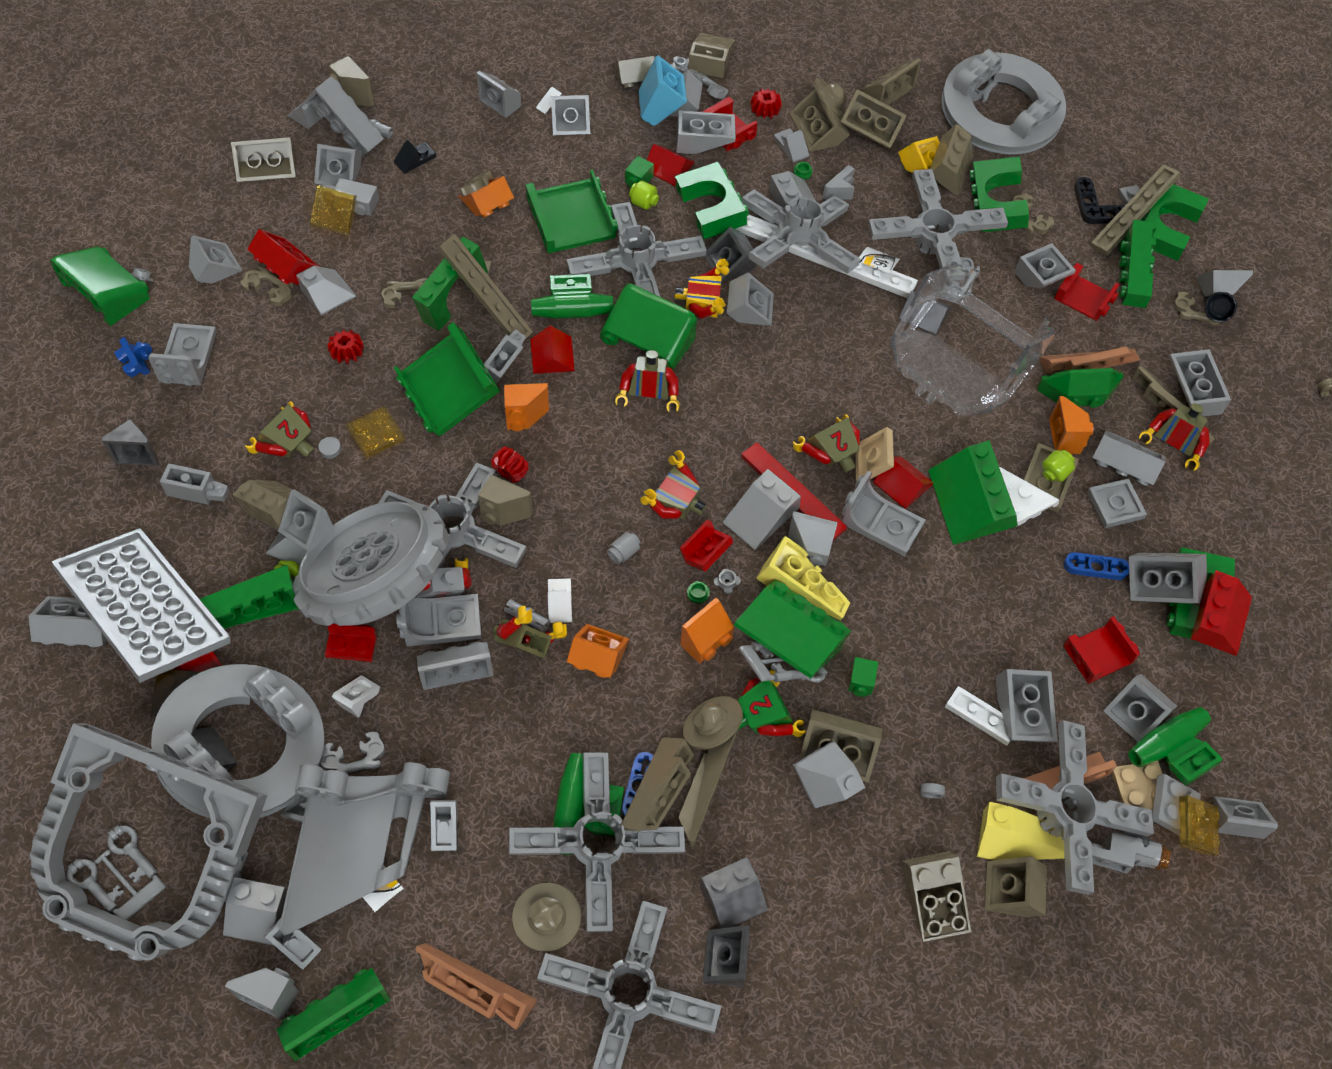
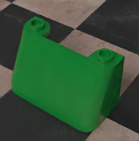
M95 246L56 255L50 259V263L59 281L65 287L73 286L91 302L96 312H102L105 318L103 320L109 326H112L150 299L147 292L149 291L148 286L142 280L138 281L117 263L104 247Z
M627 284L621 291L600 332V339L607 345H616L619 340H622L645 352L650 350L656 351L658 359H665L668 367L674 370L696 338L697 318L691 311L634 284Z

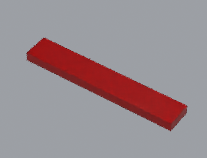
M758 442L741 453V458L760 476L769 469L801 496L800 508L797 510L799 513L838 522L833 541L847 530V526Z

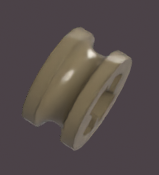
M1332 378L1325 379L1317 385L1318 390H1321L1320 395L1322 397L1332 396Z

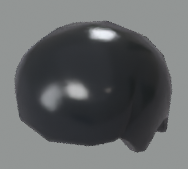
M1228 292L1214 293L1206 300L1204 307L1206 316L1213 322H1226L1235 315L1237 302L1235 297Z

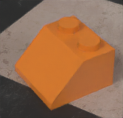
M504 176L492 178L487 186H483L466 196L458 195L475 216L482 215L483 217L494 213L492 209L499 207V209L506 207L510 204L509 200L514 198Z
M548 383L504 385L507 430L522 431L523 429H529L549 411Z
M1059 396L1049 418L1054 449L1059 451L1065 450L1070 454H1081L1083 448L1087 446L1090 435L1093 434V423L1090 422L1087 412L1066 397Z
M717 598L712 600L682 626L680 645L699 664L704 660L709 661L717 652L716 649L721 645L723 647L727 646L733 639L734 625Z
M586 624L573 638L567 663L573 664V667L580 670L587 669L595 672V675L599 677L611 678L617 670L629 638Z

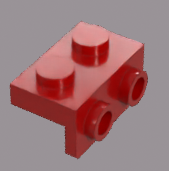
M706 520L680 547V551L687 564L706 572L734 542L731 536L715 530L712 521Z

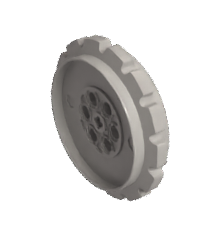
M404 502L379 503L344 517L333 525L335 530L312 551H307L303 557L299 574L295 577L293 583L294 601L306 618L310 617L313 623L329 626L333 623L338 626L360 625L393 613L416 597L437 571L444 557L441 551L446 549L448 545V532L445 529L443 520L434 509H427L424 504Z

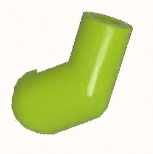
M281 560L274 567L275 570L288 565L290 573L294 577L299 574L300 568L295 561Z

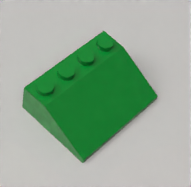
M990 440L969 446L928 470L953 545L1018 526L1017 515Z
M774 580L765 587L734 624L739 630L810 679L841 650L851 632L842 622L833 619L823 609L814 606L805 597L796 594L786 584Z

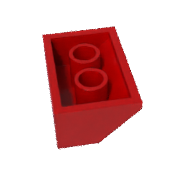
M258 229L247 248L253 254V258L256 261L265 264V268L268 271L278 274V279L288 285L290 282L299 285L297 274L312 266H319L286 238Z
M1217 570L1206 582L1190 638L1234 656L1238 654L1252 601V596L1238 578Z

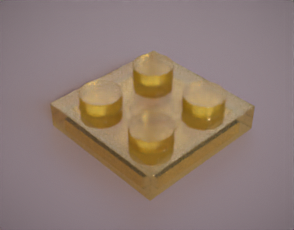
M317 185L310 225L348 235L351 229L357 195Z
M385 406L346 424L347 429L366 459L405 441L402 432Z
M1180 796V846L1208 856H1219L1220 838L1218 822L1220 816L1218 807L1191 796Z

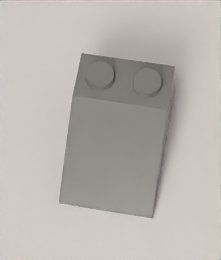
M678 110L676 153L697 154L735 142L734 114Z
M767 469L750 486L723 521V524L753 550H756L793 515V511L796 512L800 508L801 496Z
M1006 669L996 675L997 699L1010 741L1058 742L1052 672Z

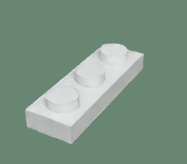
M958 686L945 708L1007 746L1010 738L1002 713Z

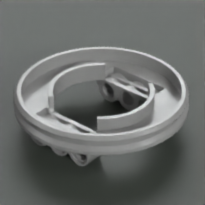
M987 49L983 54L969 57L956 65L949 73L942 92L943 112L951 127L958 124L971 134L973 145L994 153L1024 154L1044 147L1055 138L1066 114L1064 93L1058 82L1048 71L1021 56L993 52L990 49ZM993 76V82L1011 84L1024 91L1030 97L1033 104L1016 118L1014 124L1003 125L987 119L975 108L972 101V92Z
M233 664L211 668L194 675L178 686L167 697L153 725L151 747L155 751L268 795L259 817L262 818L287 807L300 796V794L295 792L300 766L308 764L319 767L324 746V729L315 703L295 681L269 668L257 665ZM252 699L286 732L285 749L278 762L265 773L250 779L233 780L229 772L217 760L215 761L200 743L197 744L193 734L198 724L211 712L228 705H250ZM162 770L161 772H156L164 788L177 802L199 815L210 818L208 808L203 800L207 788L187 780L183 782L173 780L168 777L169 773Z

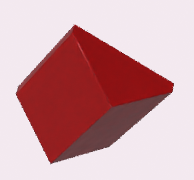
M653 144L647 161L654 164L653 176L673 186H676L675 176L687 172L695 163V161L657 144Z
M550 325L530 339L533 374L575 371L571 336Z
M894 457V467L877 475L873 481L876 486L904 509L909 507L933 485L931 480L903 457Z

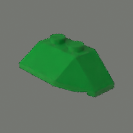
M1112 368L1067 370L1051 376H1042L1037 390L1056 403L1059 396H1064L1078 407L1090 406L1096 408L1103 405L1116 391L1124 374Z

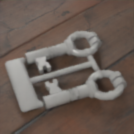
M757 641L752 642L751 645L740 646L739 648L762 682L807 679L819 683L827 675L824 667L817 673L818 676H813L811 679L797 669L785 671L780 663L775 665L776 662H783L784 660L780 657L772 658L774 654ZM755 651L763 653L765 660H761ZM774 663L771 665V668L776 673L771 675L764 664Z
M117 825L113 828L114 830L108 832L107 843L109 850L100 855L95 860V863L87 859H76L73 861V864L71 863L67 866L69 868L67 871V881L76 884L81 889H88L108 913L113 911L115 916L128 921L164 890L166 885L155 875L158 871L137 849L138 837L136 830L129 826ZM124 832H127L131 836V842L127 843L124 848H118L114 844V840L118 838V834L122 835ZM110 851L118 855H129L138 864L137 871L129 875L131 879L135 877L133 880L135 884L140 880V877L145 875L149 879L153 877L152 881L137 893L107 859ZM101 861L108 866L133 895L119 909H115L118 907L115 901L118 896L121 897L125 892L123 890L119 892L121 888L117 885L113 892L107 894L96 882L98 873L96 864ZM84 865L88 866V869L91 870V876L85 878L83 882H77L73 876L78 871L77 868L81 869Z

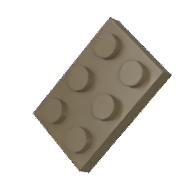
M1038 443L1024 481L1059 499V504L1053 508L1051 506L1047 508L1058 513L1079 458L1074 457L1075 469L1063 482L1055 480L1051 482L1043 475L1042 462L1056 449Z

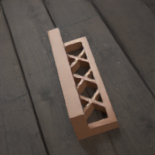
M1100 752L1086 756L1087 772L1083 775L1084 784L1109 776L1117 767L1114 760L1105 762ZM1060 766L1023 779L1046 784L1048 788L1052 789L1055 784L1059 783Z

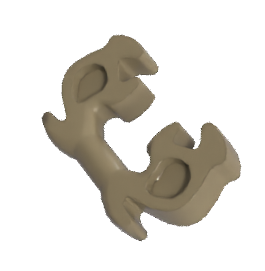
M488 171L464 182L465 186L459 188L461 195L466 196L481 189L483 186H487L493 178L491 172Z
M1024 193V195L1014 196L1012 201L1027 200L1028 210H1031L1033 206V197ZM1038 215L1035 222L1029 220L1028 228L1024 229L1029 234H1033V231L1045 234L1049 229L1053 228L1054 220L1050 216L1048 220L1043 219L1044 215Z
M259 266L260 271H248L244 279L240 281L242 288L246 291H250L249 286H254L255 290H259L262 286L261 281H269L277 285L279 288L274 287L269 291L271 304L275 306H282L284 302L291 299L292 294L289 287L294 288L293 283L290 282L289 285L283 283L277 276L271 274L270 271L262 266Z
M421 278L412 282H387V288L381 292L384 306L386 308H396L395 301L402 303L400 291L413 289L418 291L428 278Z
M1188 292L1177 293L1173 307L1180 312V318L1205 321L1211 325L1220 324L1210 320L1206 313L1193 311L1191 308L1195 303V299L1193 297L1191 300L1188 299Z

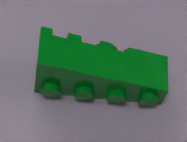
M1133 219L1124 241L1121 240L1119 244V252H1122L1119 259V267H1122L1119 274V282H1122L1119 289L1122 305L1146 308L1152 297L1153 273L1151 272L1155 256H1152L1156 245V238L1152 236L1157 230L1156 222Z
M288 565L199 599L223 629L299 609L294 601V580Z

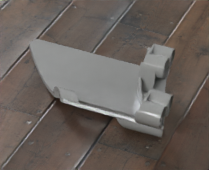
M408 762L404 764L403 771L397 775L349 776L347 773L337 770L325 771L323 768L315 765H301L295 792L308 799L279 926L284 936L405 876L425 798L443 799L446 797L450 772L440 768L428 769L425 765ZM403 817L407 820L400 860L382 869L391 822L395 818Z

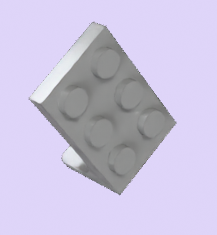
M174 323L164 354L151 353L148 358L158 381L165 384L177 383L187 386H201L217 334L216 328L213 326Z
M867 471L865 476L860 475L855 484L856 489L854 493L850 491L845 500L846 505L842 511V515H844L843 523L848 528L905 557L926 520L881 497L872 488L870 483L872 473Z
M478 594L429 599L414 597L410 602L399 608V614H396L400 638H405L407 647L482 639Z

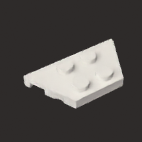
M999 467L1017 515L1018 526L1025 523L1029 518L1039 516L1041 511L1051 506L1054 508L1059 504V499Z

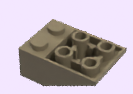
M700 33L694 40L689 53L688 70L693 69L708 76L724 78L735 40Z
M948 851L902 860L905 883L922 942L970 933L971 926L959 856Z

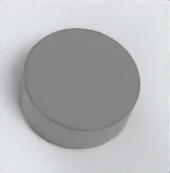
M326 437L319 443L318 448L324 458H335L341 452V444L335 437Z
M934 783L921 784L920 795L941 799L945 797V786Z

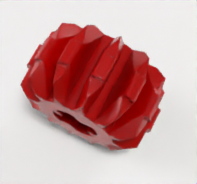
M761 88L760 91L754 92L750 105L752 113H756L757 117L763 115V119L766 116L772 119L773 115L778 116L782 102L780 94H776V90L770 91L769 88L767 90Z
M343 329L341 333L335 331L334 336L329 337L327 348L333 360L337 359L339 364L345 360L349 364V360L352 359L357 362V357H362L364 344L359 333L355 334L352 329L348 332Z
M505 446L496 451L491 460L492 467L496 470V473H499L501 477L513 483L519 482L524 478L529 469L528 462L524 460V457L519 452Z

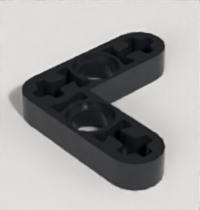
M1087 177L1077 179L1074 189L1083 221L1088 224H1109L1125 205H1099L1092 180ZM1083 199H1089L1092 203H1086ZM1105 213H1111L1114 217H1108Z

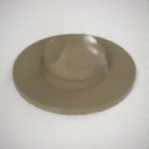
M816 78L813 83L818 95L826 106L842 119L847 101L844 89L839 84H828L824 80Z
M726 696L715 697L701 703L690 713L685 721L683 735L686 742L696 749H710L723 744L740 727L743 719L742 708L735 699Z
M555 883L534 885L523 892L515 903L512 914L514 931L521 942L531 949L542 952L558 950L567 945L579 930L581 923L579 903L575 896L561 885Z

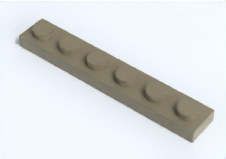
M1163 164L1091 242V247L1108 256L1127 235L1133 219L1141 220L1180 177V172Z
M455 233L437 247L508 336L515 330H518L527 338L533 332Z

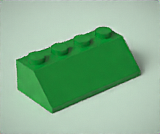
M373 968L357 972L349 983L337 985L329 991L330 995L324 999H316L310 1002L305 1007V1011L297 1016L295 1014L291 1015L281 1022V1026L276 1029L285 1052L295 1062L391 1000Z

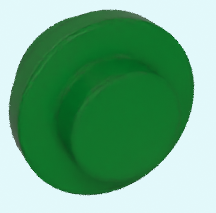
M799 162L793 171L795 175L803 180L809 179L813 172L811 165L807 162Z
M696 581L687 589V597L693 603H704L709 598V588L703 582Z

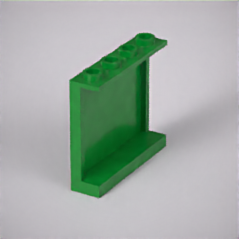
M593 169L590 170V179L536 190L533 183L525 184L526 197L547 253L616 238L618 224L616 219L612 218L611 206L606 203L605 191H601L600 179L595 176Z
M454 322L447 326L451 334L403 371L397 366L394 367L398 374L396 376L397 381L406 388L405 394L411 402H414L415 412L424 419L423 426L429 433L433 432L438 436L446 433L500 392V389L468 337Z

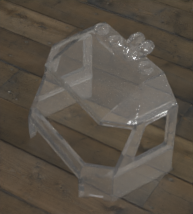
M953 263L926 274L890 342L897 369L902 372L904 377L912 379L919 384L915 394L920 396L925 391H928L930 393L926 397V402L932 403L936 399L949 406L955 414L964 417L989 413L1007 403L1041 358L1056 332L1053 328L1048 327L1049 320L1046 317L1034 336H1031L968 292L979 273L978 270L971 269L968 272L962 270V265ZM937 298L960 304L1024 349L1018 360L1009 366L1011 371L1003 384L936 335L915 330ZM924 304L908 329L902 332L914 309ZM1019 375L1006 393V389L1008 388L1013 378Z

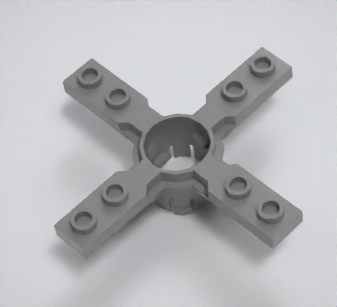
M914 170L912 178L923 212L919 214L918 218L914 219L908 216L869 219L868 227L872 240L909 236L916 238V244L919 248L922 243L920 249L922 253L927 254L929 248H931L929 254H936L944 281L963 279L965 272L956 243L952 239L957 234H963L967 231L1006 228L1008 221L1004 209L964 211L963 214L953 215L941 206V196L933 170ZM937 225H939L937 230L941 231L942 233H936L931 230L936 229Z
M755 189L742 197V204H746L749 210L768 222L779 225L780 231L749 253L748 258L762 268L767 267L787 253L793 244L811 246L818 255L847 274L860 264L861 259L831 240L821 228V226H826L848 211L849 204L839 197L833 195L821 204L809 198L807 206V197H799L798 205V198H795L784 208Z
M626 202L611 205L613 218L616 219L618 224V247L610 249L605 253L567 259V267L570 275L590 274V276L610 273L613 269L623 268L625 271L632 273L634 285L660 297L652 272V268L656 265L657 261L673 262L706 256L707 250L702 236L668 242L655 241V235L648 226L643 225L641 232V225H637L631 203ZM632 248H641V249H644V250H642V251H634V257H633V250H630V249H632Z
M476 462L456 496L449 495L450 501H448L446 495H440L437 497L438 505L436 500H434L429 507L426 506L427 509H434L441 519L446 516H457L464 519L460 523V531L458 525L449 528L448 545L446 549L441 551L444 557L438 568H442L445 564V557L450 549L458 548L464 544L475 548L476 552L512 567L517 568L526 552V546L475 526L474 518L471 515L472 511L477 509L479 505L478 495L491 475L496 476V470ZM386 490L379 503H418Z
M1063 720L1058 723L1059 783L1050 789L1043 783L1001 773L996 776L997 801L1037 810L1038 820L1047 818L1040 823L1041 828L1047 832L1054 827L1055 829L1050 831L1049 834L1062 837V840H1064L1066 890L1089 895L1094 893L1092 844L1087 838V831L1097 824L1148 837L1154 834L1152 810L1113 800L1103 802L1094 798L1092 792L1084 786L1083 775L1087 772L1085 726ZM1066 797H1070L1064 801L1069 810L1077 806V809L1071 812L1072 819L1066 814L1061 800Z
M583 753V804L585 816L579 819L574 827L509 828L508 855H559L560 853H574L576 858L586 865V933L612 932L611 864L617 861L622 853H684V827H658L657 830H640L638 832L624 830V826L620 825L623 822L620 816L615 814L611 817L608 753ZM602 822L612 829L616 838V846L612 854L597 853L592 856L593 852H591L590 848H587L586 845L582 846L584 844L583 828L586 824Z
M642 901L625 962L623 960L615 962L613 964L614 968L609 972L545 953L537 977L538 981L586 996L592 995L601 998L603 1007L609 1013L593 1069H621L634 1022L644 1019L649 1013L704 1032L715 1033L721 1010L720 1005L657 987L650 966L667 912L666 907ZM626 973L642 977L649 988L645 1000L641 1004L634 1006V1009L628 1004L614 1003L616 997L610 995L614 980Z

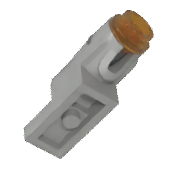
M1124 831L1122 834L1111 833L1106 839L1105 849L1099 844L1091 843L1094 865L1126 874L1134 867V863L1135 866L1150 867L1157 870L1161 868L1167 869L1171 858V851L1165 849L1164 845L1148 837Z

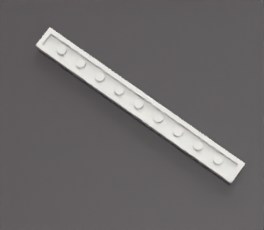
M751 215L747 216L748 225L736 228V230L762 242L767 241L780 231L779 226ZM793 244L788 251L905 298H908L910 292L914 291L918 280L892 270L889 274L863 263H860L847 274L818 255L816 250L809 245Z

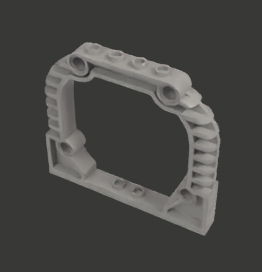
M73 724L50 782L55 785L49 795L48 804L44 808L43 817L37 826L36 835L33 837V845L29 857L32 867L30 869L31 876L39 888L37 890L39 896L44 900L42 908L44 916L48 920L59 924L58 927L62 930L76 931L82 934L81 937L85 940L102 942L105 948L113 951H123L127 953V957L137 961L152 960L166 954L169 950L182 948L194 943L211 929L220 915L227 892L232 884L233 876L238 868L241 856L246 855L268 795L90 724ZM125 756L146 764L145 768L148 770L169 773L168 777L181 782L187 780L207 788L203 800L208 808L211 824L204 830L203 837L207 846L210 847V851L191 903L182 918L173 925L158 921L139 926L89 905L83 889L76 884L68 882L65 877L63 866L65 845L86 791L96 790L100 787L103 780L102 772L115 763L123 761ZM83 774H85V776H86V782H85V784H84L83 779H82V778H83ZM220 828L225 834L223 840L220 839L218 834ZM60 902L63 904V911L60 908ZM151 939L155 942V950L151 947Z

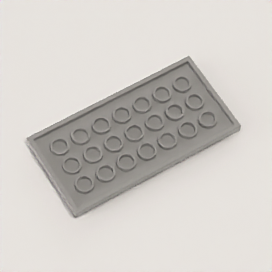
M140 528L52 561V567L139 683L230 644V636Z

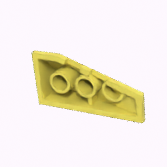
M785 536L767 559L756 579L766 586L774 580L782 582L796 594L805 597L814 606L823 609L827 615L842 620L850 602L833 582H828L820 573L822 571L818 565L814 566L807 558L808 553Z
M989 802L983 811L977 857L992 861L1032 856L1036 860L1065 859L1064 840H1062V837L1049 834L1050 831L1055 829L1054 827L1047 832L1041 828L1040 823L1045 819L1038 820L1037 816L1014 807Z

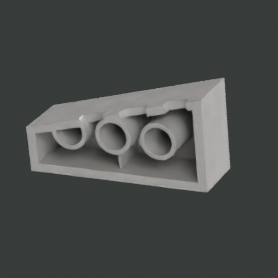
M332 76L319 85L304 101L308 107L312 105L318 110L316 114L321 119L325 117L330 122L331 129L337 133H342L344 135L343 140L351 148L362 150V157L384 139L380 131L370 123L367 115L360 111L355 105L354 100L344 92L341 84L334 80Z

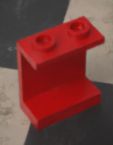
M727 97L702 112L734 114V101ZM735 115L736 140L722 147L730 151L733 148H739L747 140H753L757 134L758 122L754 121L746 125Z
M1076 263L1073 267L1076 272L1065 278L1054 299L1098 321L1100 316L1105 317L1111 307L1108 304H1114L1119 295L1116 291L1120 284L1115 283L1109 292L1080 277L1084 266Z
M1114 616L1108 620L1105 626L1080 638L1077 634L1068 637L1063 645L1088 684L1134 663L1140 655L1137 645L1131 641L1125 632L1124 626Z

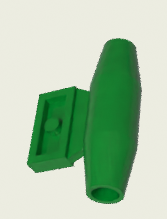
M590 274L550 276L551 295L531 299L532 316L553 319L594 317L610 313L614 307L613 296L592 293Z
M1197 707L1172 717L1147 733L1128 752L1130 761L1136 767H1143L1166 757L1169 769L1185 786L1219 765L1223 760L1206 741L1203 742L1195 738L1211 722L1209 713L1202 707Z
M571 753L569 755L559 785L553 827H574L577 821L585 816L583 804L582 754ZM609 785L611 817L615 814L620 816L624 787ZM591 822L584 826L592 834L615 837L612 829L605 823ZM560 853V854L572 855L573 853Z

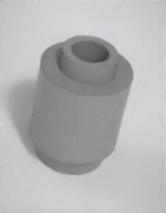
M625 532L609 545L607 554L616 564L624 563L640 549V540L634 533Z

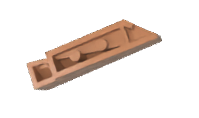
M1127 346L1108 351L1038 356L1046 374L1063 370L1101 369L1140 361L1135 349H1130Z
M426 943L418 945L415 949L416 953L421 955L424 965L422 973L425 981L489 1019L494 1017L496 1013L512 1028L518 1029L537 1002V999Z

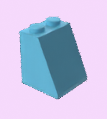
M659 55L655 57L639 89L640 115L645 122L651 125H657L687 102L684 75Z

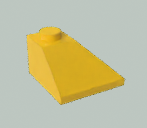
M937 136L914 142L898 152L905 170L913 173L914 170L931 168L940 144Z

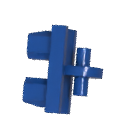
M125 337L119 340L122 347L114 352L116 357L123 364L130 360L122 367L124 372L131 378L140 372L144 375L151 373L144 361L148 360L149 355L152 353L151 346L140 341L135 345L129 344Z

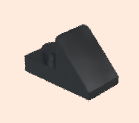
M406 140L394 163L405 174L436 158V153L426 142L415 147L409 140Z

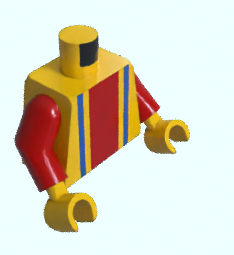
M720 259L716 263V267L699 276L690 277L688 288L676 287L675 299L686 300V309L700 319L709 316L717 318L718 314L724 312L723 307L726 306L723 299L720 298L722 279L720 273L723 275L729 273V268L727 267L729 263L726 259Z

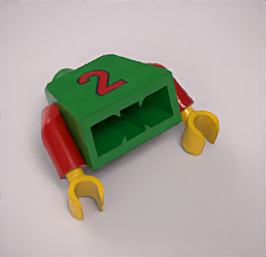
M773 670L769 671L771 675H773V673H776V671ZM759 678L748 682L741 697L738 699V703L743 711V719L738 730L749 725L756 734L759 733L763 736L794 735L795 737H801L806 732V730L800 731L797 729V726L804 724L802 720H797L793 725L791 724L793 720L776 688L780 682H774L773 680L762 682Z

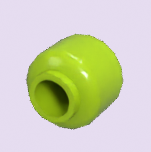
M645 181L634 183L629 192L632 204L645 210L656 206L659 200L657 188Z
M1054 450L1042 462L1044 477L1051 482L1054 480L1063 482L1075 469L1074 457L1065 450Z

